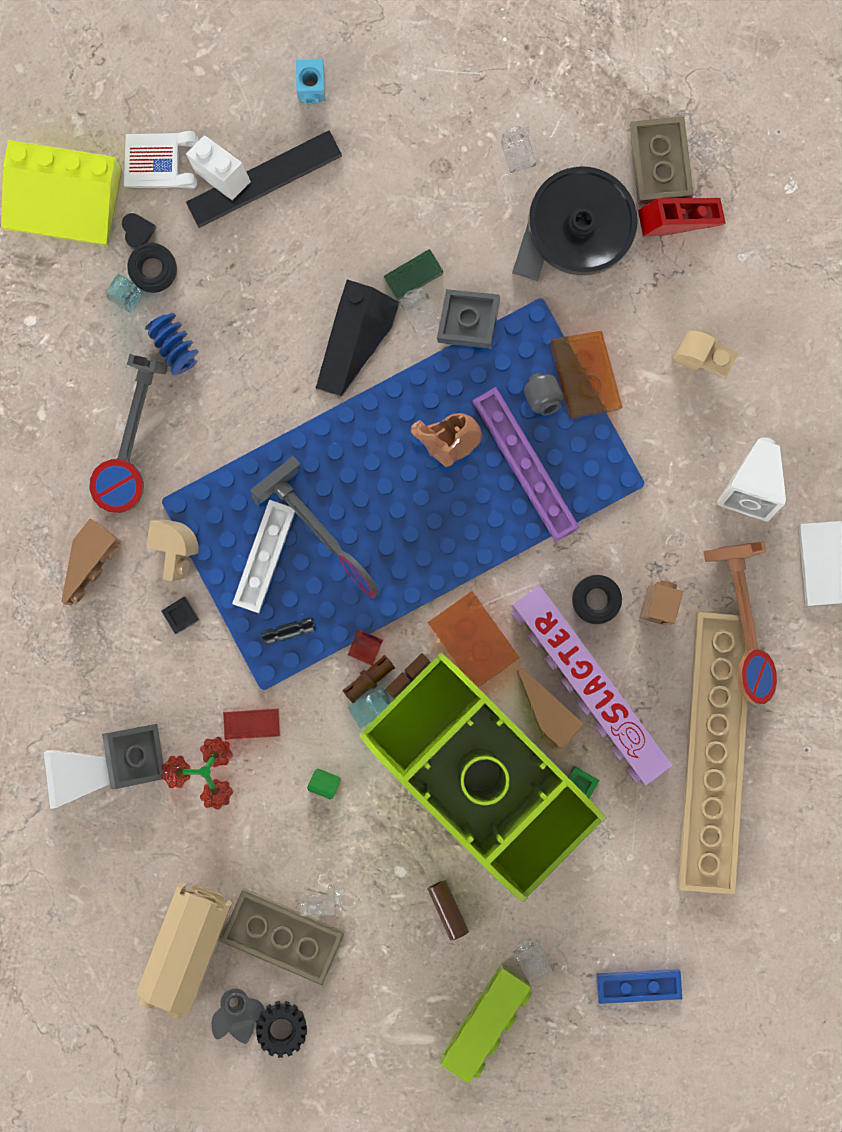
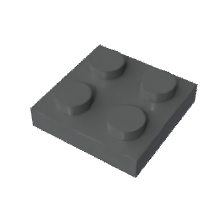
M446 289L437 335L438 343L492 349L500 295Z
M157 724L102 734L110 789H119L166 779Z

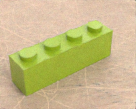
M501 963L441 1055L440 1064L468 1084L473 1077L477 1079L485 1068L486 1064L483 1062L489 1053L493 1055L501 1043L499 1037L504 1029L508 1031L516 1020L515 1012L519 1006L524 1007L532 995V992H530V982Z

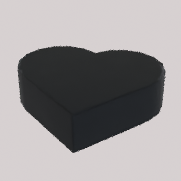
M129 213L122 219V227L126 232L125 240L132 249L147 243L157 228L155 224L135 213Z

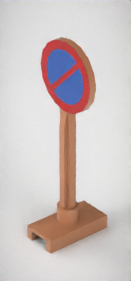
M765 541L703 551L705 562L728 561L729 571L733 575L747 652L739 662L737 671L738 684L741 693L747 701L752 704H765L771 700L775 693L777 672L769 654L758 649L744 571L746 570V558L766 552Z

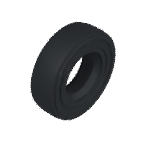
M145 243L138 246L131 253L127 263V270L131 281L136 287L145 292L156 293L167 289L173 283L177 273V264L174 256L166 247L157 243ZM150 258H156L162 263L161 273L154 278H149L142 272L143 263Z
M591 575L577 584L573 592L572 603L575 612L582 620L591 624H603L612 620L619 613L622 605V594L618 585L609 577ZM593 589L603 590L608 597L607 605L602 610H593L587 604V595Z

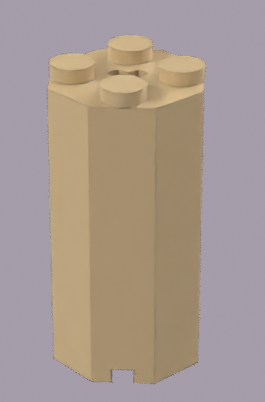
M180 883L175 890L136 992L140 997L138 1001L140 1005L151 1009L155 1007L166 1010V1015L176 1019H181L182 1014H189L194 1006L233 904L230 900L224 904L222 902L224 896L200 886L193 885L191 890L185 889L186 883Z

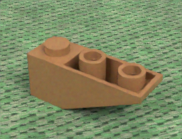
M92 519L88 520L72 542L61 600L65 605L77 604L86 593L84 588L90 581L94 582L103 571L102 565L107 559L112 560L120 550L118 545L121 540Z

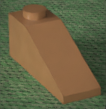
M520 668L517 674L538 728L544 733L541 739L552 749L556 745L563 749L582 728L584 723L528 672Z

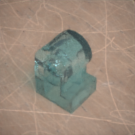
M120 274L116 275L105 292L107 299L131 313L143 295L139 287Z
M382 687L371 695L352 704L348 709L361 729L373 721L391 703V700Z

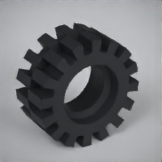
M276 1001L273 1006L271 1004L267 1005L266 1010L260 1012V1017L256 1022L258 1044L260 1043L261 1049L264 1052L267 1050L270 1056L277 1054L278 1058H283V1054H287L289 1057L293 1055L292 1052L294 1050L298 1052L301 1049L300 1045L304 1044L306 1040L307 1026L304 1014L298 1010V1006L295 1004L292 1006L287 1001L284 1004ZM278 1019H286L292 1025V1032L285 1039H277L270 1032L271 1025Z

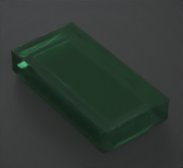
M428 249L383 277L398 301L443 275L444 271L431 250Z

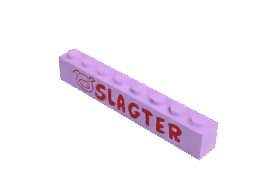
M539 585L513 604L512 608L514 611L511 613L513 618L520 626L525 624L531 633L527 636L536 648L541 646L547 656L544 659L553 671L558 669L562 674L563 678L560 681L569 693L572 691L576 693L580 699L576 702L586 716L591 714L595 719L596 723L593 726L602 738L607 736L613 745L609 748L619 761L624 759L628 764L629 768L626 771L635 783L640 781L646 786L673 765Z

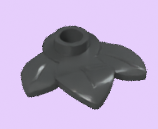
M232 988L222 995L220 1001L221 1008L212 1017L211 1029L213 1036L217 1040L229 1032L236 1040L246 1044L252 1035L253 1022H257L260 1012L262 1010L265 1011V1008L260 1001L248 998L241 989ZM234 997L238 998V1005L230 1007V1000Z

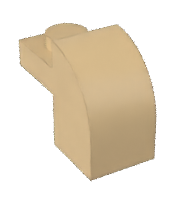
M691 330L684 334L672 360L694 371L701 367L725 379L737 358L738 352L716 342V338L711 335Z
M166 519L150 521L146 548L166 552L163 579L169 581L185 579L189 570L188 556L199 553L196 536L189 527L180 522Z

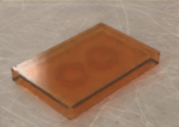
M602 331L554 338L549 342L570 419L618 411L623 408Z
M473 591L427 622L461 671L478 688L520 658Z

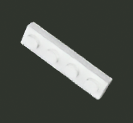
M269 500L232 604L260 613L295 515V511L291 507Z

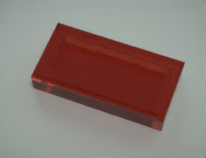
M279 708L223 712L225 740L281 736Z

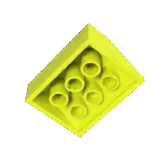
M8 140L3 164L1 228L108 246L122 167L116 157Z

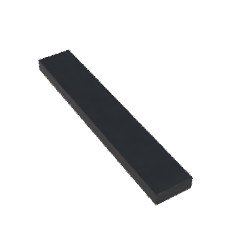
M330 130L246 171L251 182L233 200L214 187L186 201V204L198 228L342 157V153Z

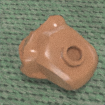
M463 413L452 414L442 422L430 424L429 426H426L420 420L411 426L412 435L425 445L430 456L436 458L445 467L453 465L455 461H459L470 454L480 444L482 439L479 424L473 417Z

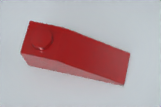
M657 198L638 210L643 236H666L726 224L721 198Z

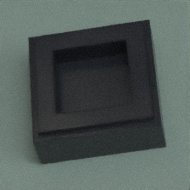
M185 596L161 610L175 634L180 633L200 620Z

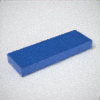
M679 969L596 974L599 1004L683 999L681 971Z

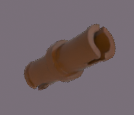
M383 655L367 671L363 669L360 672L361 676L342 691L354 704L370 688L375 689L378 686L377 683L394 670L395 666L392 665L393 663L386 655Z

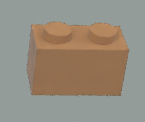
M662 580L648 586L639 618L665 626L675 624L684 591L677 590V584Z

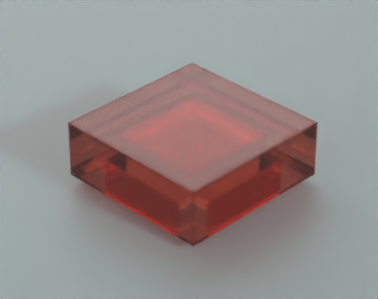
M358 629L348 656L372 666L383 640Z

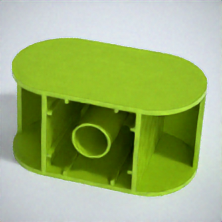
M440 653L359 734L365 745L393 776L508 891L522 902H525L528 896L607 818L443 653Z

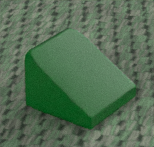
M316 769L307 789L331 800L335 796L341 778L321 769Z

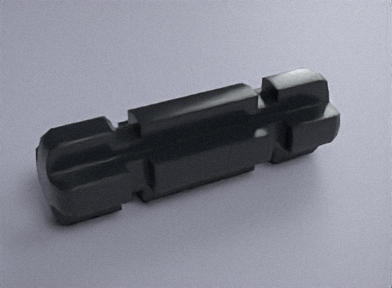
M308 617L302 619L299 623L295 621L277 626L275 630L273 628L262 631L263 642L265 645L277 643L276 640L284 641L301 636V633L304 632L305 634L314 632L316 630L314 619Z

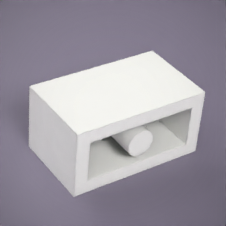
M205 135L186 153L194 172L231 200L251 182L243 163Z

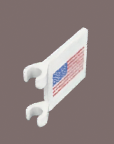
M193 131L161 134H126L124 187L196 189L197 179L192 173L178 175L179 146L192 148L199 141L198 136Z

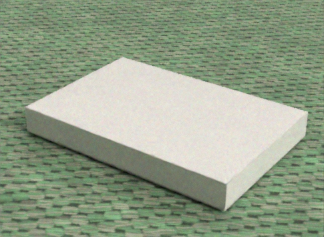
M842 521L799 524L798 531L805 606L842 604Z

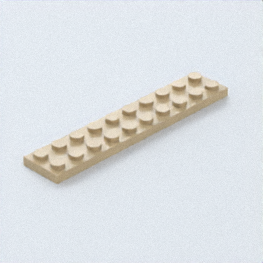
M696 612L678 889L682 891L736 894L748 701L741 693L738 684L737 673L739 662L747 652L740 615Z

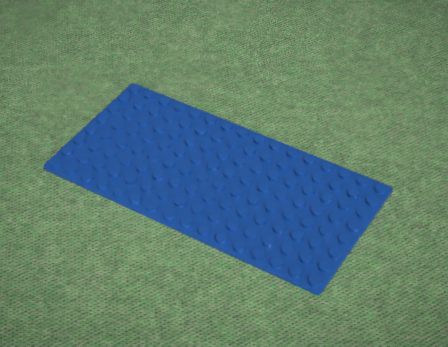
M539 298L497 320L492 349L452 344L163 498L162 504L171 521L186 525L196 536L199 553L190 555L260 689L266 690L551 537L472 403V400L495 387L498 389L576 522L589 517L644 486L642 476L543 299ZM534 374L553 375L564 394L561 407L550 415L544 416L541 413L533 412L523 393L528 379ZM463 413L473 417L479 424L482 432L481 442L470 454L459 461H455L453 465L445 467L436 458L430 456L425 445L411 433V426L419 420L426 426H429L430 424L442 422L452 414ZM294 456L300 463V473L288 482L294 489V493L335 538L342 551L350 554L366 570L375 582L379 595L375 598L368 596L349 576L337 555L327 549L295 512L260 613L232 604L269 500L289 506L276 493L272 494L258 506L252 500L251 496L253 494L250 490ZM308 617L314 619L316 626L314 632L308 634L304 632L301 633V636L284 641L276 640L277 643L265 645L263 642L262 631L271 628L275 630L277 626L295 621L299 623L302 619Z

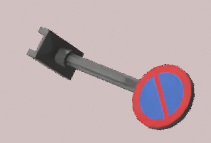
M129 354L127 365L138 369L135 379L137 384L118 458L104 461L97 466L90 477L89 490L95 503L100 508L112 513H122L131 510L139 503L143 495L144 481L140 471L134 464L130 463V456L148 387L152 384L154 373L166 374L168 368L166 363L147 360L148 358Z
M294 456L250 490L253 494L251 498L258 506L274 493L282 501L285 500L327 549L337 555L342 566L353 581L368 596L375 598L379 595L375 582L366 570L350 554L342 551L335 538L294 493V489L288 483L300 473V463Z

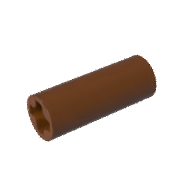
M443 880L428 887L427 890L450 941L461 938L469 933L447 881Z

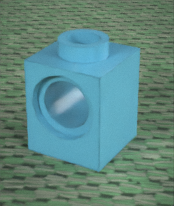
M323 59L296 60V88L299 102L317 104L319 101H325V68ZM308 80L317 81L314 86L309 87L305 85V82Z

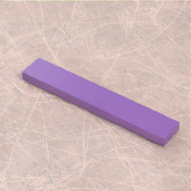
M495 387L472 400L473 405L553 540L557 542L579 529L580 527L498 389Z

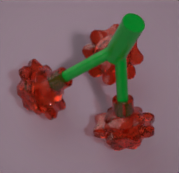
M216 737L214 739H205L204 745L200 747L203 760L206 762L205 766L200 769H191L183 756H178L177 758L170 756L168 761L162 765L163 774L161 778L167 782L169 788H175V786L182 788L184 783L190 779V775H200L207 782L204 785L203 793L200 795L201 801L204 802V807H213L219 810L222 806L230 803V796L234 791L228 781L212 780L210 768L228 765L229 759L233 757V753L230 750L229 742L223 741L221 737Z

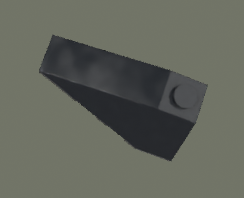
M346 280L316 389L340 397L343 396L369 357L373 355L380 342L392 329L400 302L374 287Z

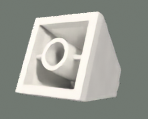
M760 438L757 440L719 497L716 505L769 522L785 505L786 495L780 446L776 445L774 440L770 438Z
M56 750L44 751L50 809L62 806L110 784L106 757Z

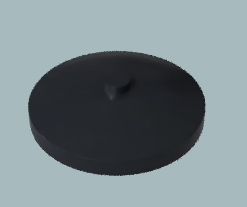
M571 167L553 174L539 187L529 209V233L536 250L551 266L573 275H594L612 268L626 255L637 232V210L629 191L617 178L593 167Z

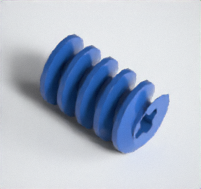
M170 313L152 320L145 327V330H149L148 335L150 339H154L155 347L160 348V355L166 357V365L172 366L171 373L178 375L191 369L198 362L194 357L199 351L197 349L188 350L193 342L192 340L183 342V339L188 334L186 331L177 332L182 324L181 322L172 324L176 314Z

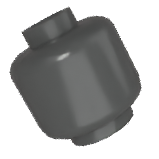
M537 373L532 375L528 379V383L523 391L532 411L541 413L544 416L559 410L564 398L556 378L550 374L543 375V373Z

